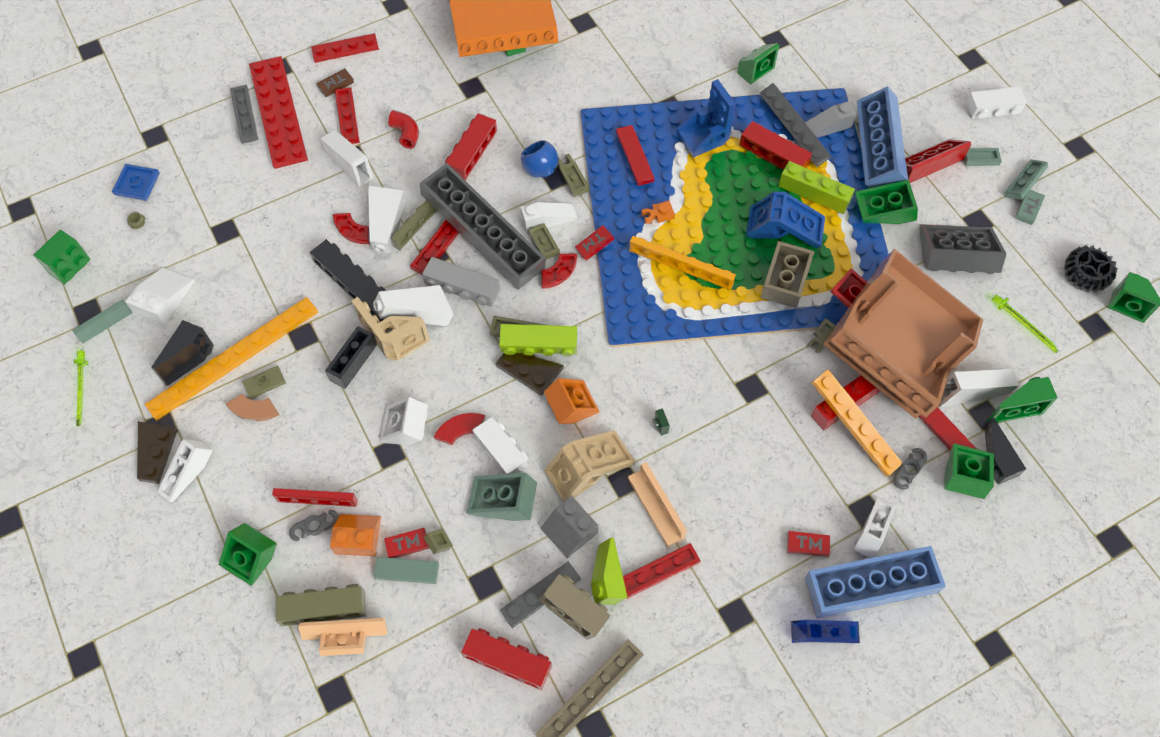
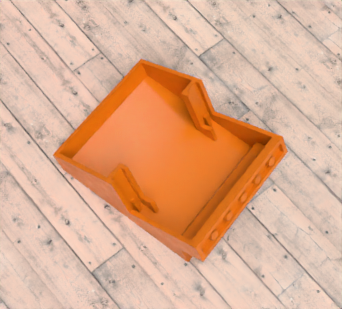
M449 0L459 57L559 43L557 24L551 0Z

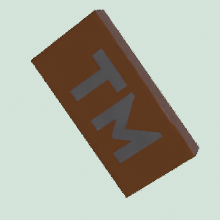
M344 68L316 84L322 94L328 97L334 94L336 89H342L354 83V79Z

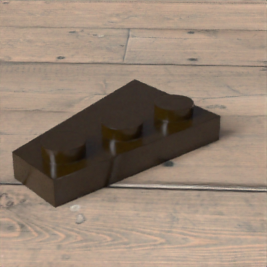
M503 353L495 363L497 368L540 396L544 394V391L564 369L562 364L522 353H515L514 355Z
M138 421L137 479L139 481L154 484L160 483L178 431L176 427Z

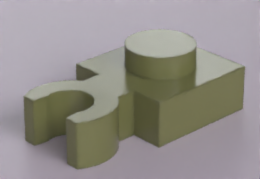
M825 318L813 333L817 338L811 339L807 346L810 347L813 343H816L818 349L815 352L819 353L823 348V342L833 331L835 325Z

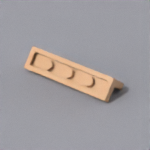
M647 462L641 464L640 471L628 476V481L664 543L669 547L685 539L687 530Z

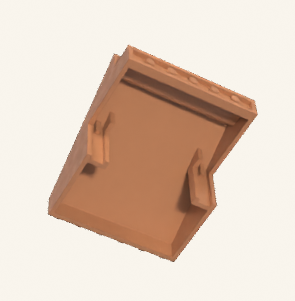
M893 249L878 266L823 345L916 419L918 416L923 415L926 418L940 405L948 374L977 347L983 319L896 249Z

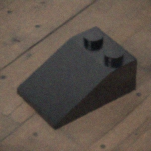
M182 320L151 368L164 385L168 386L204 362L207 356L212 353L214 345L202 327Z

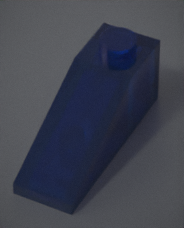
M835 620L791 621L792 643H860L859 622Z

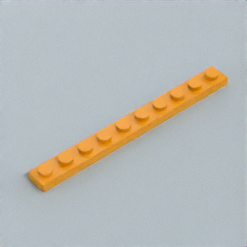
M305 297L144 405L155 420H159L318 313L317 308L308 297Z

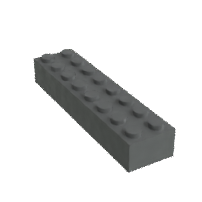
M448 163L420 182V195L516 289L522 288L539 274L541 270L545 269L546 258Z

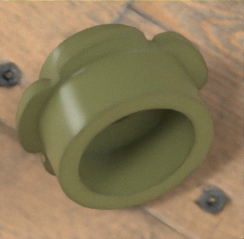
M133 212L128 216L127 223L132 229H138L144 226L145 217L138 212Z

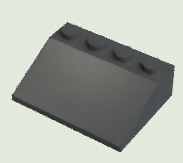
M920 224L923 261L927 270L966 271L968 273L985 272L987 274L1002 272L1007 253L992 227Z

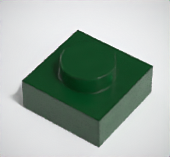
M663 408L656 410L655 418H653L654 427L656 430L659 429L661 435L668 434L670 428Z

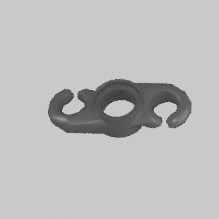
M914 448L912 452L920 453L922 459H915L913 453L909 454L908 459L903 462L895 474L894 484L897 488L902 490L908 489V484L912 483L913 478L918 475L926 463L927 454L921 448ZM905 465H913L916 472L909 473L905 469ZM899 478H905L908 484H900Z
M329 510L328 514L334 517L331 522H326L327 513L325 512L319 516L311 515L295 523L289 530V536L292 540L299 541L300 537L294 534L296 529H302L301 538H306L309 535H319L323 531L332 528L339 515L336 511ZM312 521H319L320 523L316 530L309 529V524Z

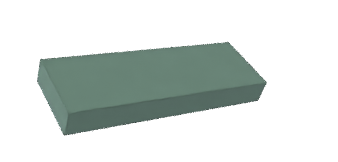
M1031 159L1005 191V197L1022 200L1048 168V162Z
M122 299L72 331L82 343H85L133 312Z
M377 557L373 577L379 580L436 584L439 562Z

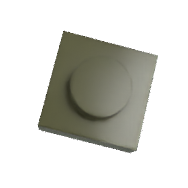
M444 529L427 533L424 536L433 555L447 551L453 546Z

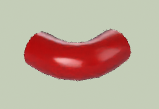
M392 110L388 119L389 127L402 131L399 143L403 147L408 149L414 148L419 136V128L416 121L405 113Z

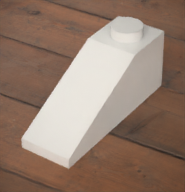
M537 202L521 207V217L526 233H528V229L543 223L548 228L578 220L573 204Z
M183 439L157 493L169 502H173L204 469L213 450L201 441Z
M877 497L854 547L855 551L869 558L875 557L884 541L896 506Z

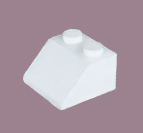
M407 397L386 406L380 442L412 445L422 441L428 405Z

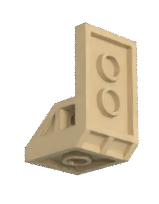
M358 297L351 300L359 321L367 331L374 334L378 347L387 359L400 360L430 341L425 322L421 317L389 316L380 322L376 315H371V310L365 301L362 303ZM387 329H392L391 332L386 333Z
M613 430L569 442L559 450L544 472L564 502L571 495L575 498L596 484L603 474L630 467L635 463V460L616 431Z

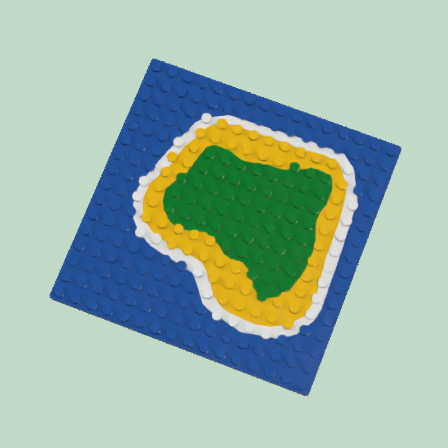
M844 88L782 93L804 122L834 105L848 102L847 93ZM761 95L731 97L736 103L730 139L724 145L696 157H692L676 131L697 109L707 106L709 99L582 109L580 114L594 229L596 231L604 225L615 239L598 252L609 346L619 347L817 329L825 318L836 326L848 310V307L830 292L832 287L850 268L868 282L881 262L889 255L881 224L863 223L855 196V191L869 189V187L865 184L862 150L854 122L852 128L818 137V140L829 152L831 158L819 167H816L811 160L807 166L809 170L855 189L845 213L841 214L779 187L784 170L739 146L741 134L752 121L799 146ZM633 125L654 175V182L637 186L617 137L616 129ZM774 191L788 193L825 216L822 246L816 249L790 233L781 238H749L746 236L750 207ZM670 201L675 213V219L660 223L654 219L649 224L644 223L645 218L649 216L641 215L643 209L652 210V205ZM632 236L643 238L653 244H659L669 250L678 251L685 256L694 257L698 261L710 263L717 268L736 274L732 289L729 290L630 252ZM778 241L814 251L797 308L761 298Z

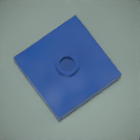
M125 164L112 193L116 196L147 201L160 172L158 169Z

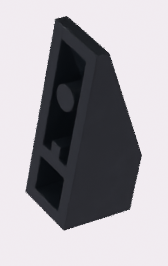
M991 418L984 426L986 451L994 453V479L998 484H1002L1019 477L1026 470V467L995 418Z

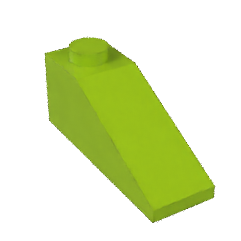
M612 537L599 544L591 580L592 595L596 604L600 602L603 605H615L627 598L616 544Z

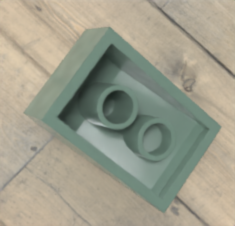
M526 472L474 476L467 514L510 521L531 520L537 482Z

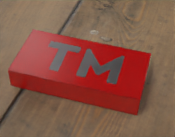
M602 225L576 245L575 248L587 261L615 239L606 227Z
M425 528L384 538L388 558H397L430 549L424 539L426 535Z
M788 531L787 553L829 557L830 535Z

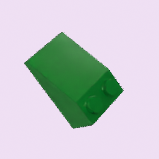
M909 180L855 191L863 223L899 225L917 221L918 207Z
M1031 378L1025 385L1002 402L986 422L988 423L991 418H995L997 423L1044 414L1058 398L1050 378Z

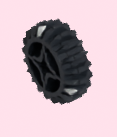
M1085 245L1082 248L1078 247L1071 251L1065 259L1063 268L1066 270L1065 275L1069 276L1068 281L1074 282L1073 286L1078 285L1080 290L1085 288L1087 292L1093 290L1095 293L1099 290L1103 291L1110 286L1116 278L1118 270L1115 267L1117 262L1112 261L1113 256H1108L1107 251H1101V247L1095 249L1094 245L1090 247Z

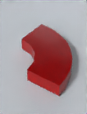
M351 213L333 214L336 229L344 238L358 244H370L369 226L357 224L352 219Z
M577 253L559 254L557 262L552 267L541 270L542 289L557 286L571 276L577 264Z
M464 413L454 416L439 427L434 435V439L453 445L461 436L473 434V429L484 422L485 415Z

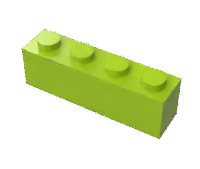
M790 161L785 167L779 183V187L841 214L845 213L855 191L852 187Z
M501 324L499 346L504 354L514 355L515 353H523L525 355H534V353H542L545 356H552L553 354L572 356L577 354V326Z

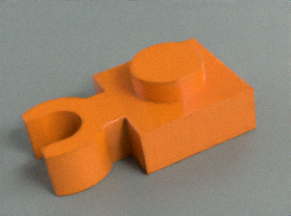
M670 201L652 205V210L643 209L641 212L642 216H649L645 218V224L651 223L654 219L658 223L675 219V213Z

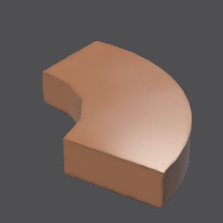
M241 394L225 403L233 414L242 419L265 421L279 415L269 398L254 401Z

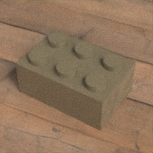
M778 241L761 298L797 308L814 251Z
M559 574L550 582L537 600L586 640L596 637L611 616L607 613L608 609L600 602L596 604L591 600V595L586 590L576 588L573 585L574 581L570 577Z

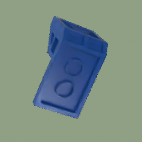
M719 79L712 81L708 105L697 109L677 128V135L692 157L720 147L730 139L736 103Z
M774 191L750 207L746 236L751 239L781 238L790 233L817 249L822 246L825 216L786 192Z

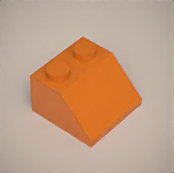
M558 378L544 391L547 402L551 406L559 424H574L600 412L584 380Z
M340 514L333 526L330 543L331 550L335 555L376 557L381 516Z

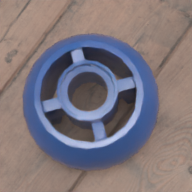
M545 140L529 145L522 151L520 158L525 172L535 178H544L551 175L559 161L557 150L550 142Z

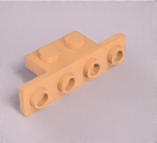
M385 618L299 623L298 626L302 640L321 639L319 646L320 656L364 654L366 636L387 635Z

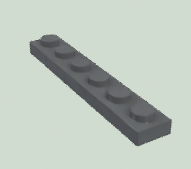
M774 83L760 92L761 97L799 146L812 153L811 161L816 167H819L831 158L829 152Z

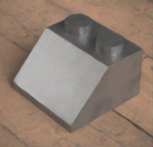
M571 495L555 508L541 526V530L568 559L598 534V524Z

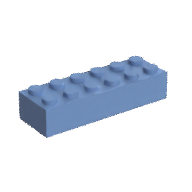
M887 86L857 100L865 184L869 188L908 180L898 97Z
M932 546L810 570L805 577L817 618L937 594L946 587Z

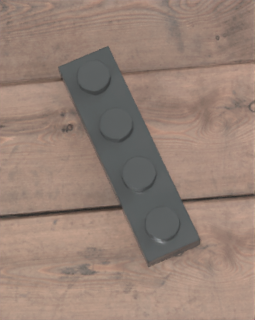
M247 85L230 88L241 143L259 140Z
M569 561L500 609L501 614L512 629L545 606L537 599L559 574L562 576L567 575L574 581L573 585L581 580V577Z

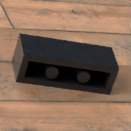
M359 326L356 327L326 368L325 372L329 381L344 389L347 388L377 346L373 333Z

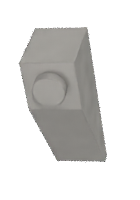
M848 101L830 107L805 123L818 138L852 128L856 113Z

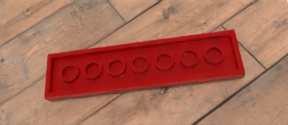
M282 56L249 63L274 169L308 161Z

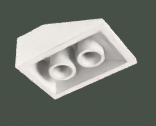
M162 267L136 286L126 300V303L133 313L166 325L195 281L192 278Z

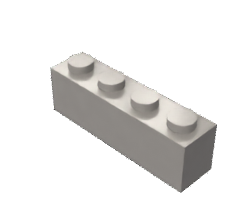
M431 257L422 274L424 283L427 286L440 285L445 293L458 295L465 300L476 301L482 306L492 307L500 291L498 279Z

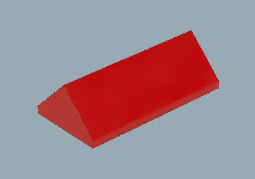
M948 139L906 157L909 182L912 183L964 160L971 146V141Z
M850 268L832 287L830 292L849 308L867 281Z

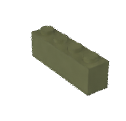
M350 584L346 588L340 589L337 587H327L324 591L308 589L304 590V593L298 594L295 592H285L282 596H276V622L281 627L299 625V623L331 621L366 616L365 591L358 584Z

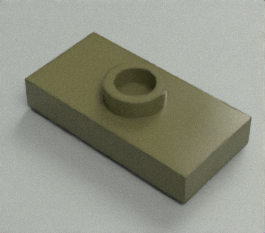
M277 365L242 381L248 397L253 399L286 384V381Z

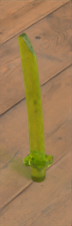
M997 294L992 298L999 305L997 309L1006 310L1054 353L1058 352L1057 347L1050 339L1007 304L1009 298L1003 299Z
M83 350L77 351V359H74V364L78 366L76 426H81L83 366L89 365V361L85 360V351Z

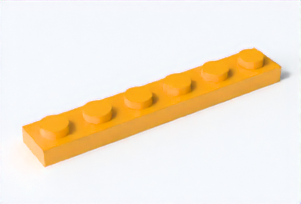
M632 236L630 240L629 251L729 290L733 287L736 274L728 270H722L710 263L698 261L694 257L685 256L678 251L669 250L659 244L648 242L643 238Z
M828 369L811 382L885 476L891 475L903 464Z

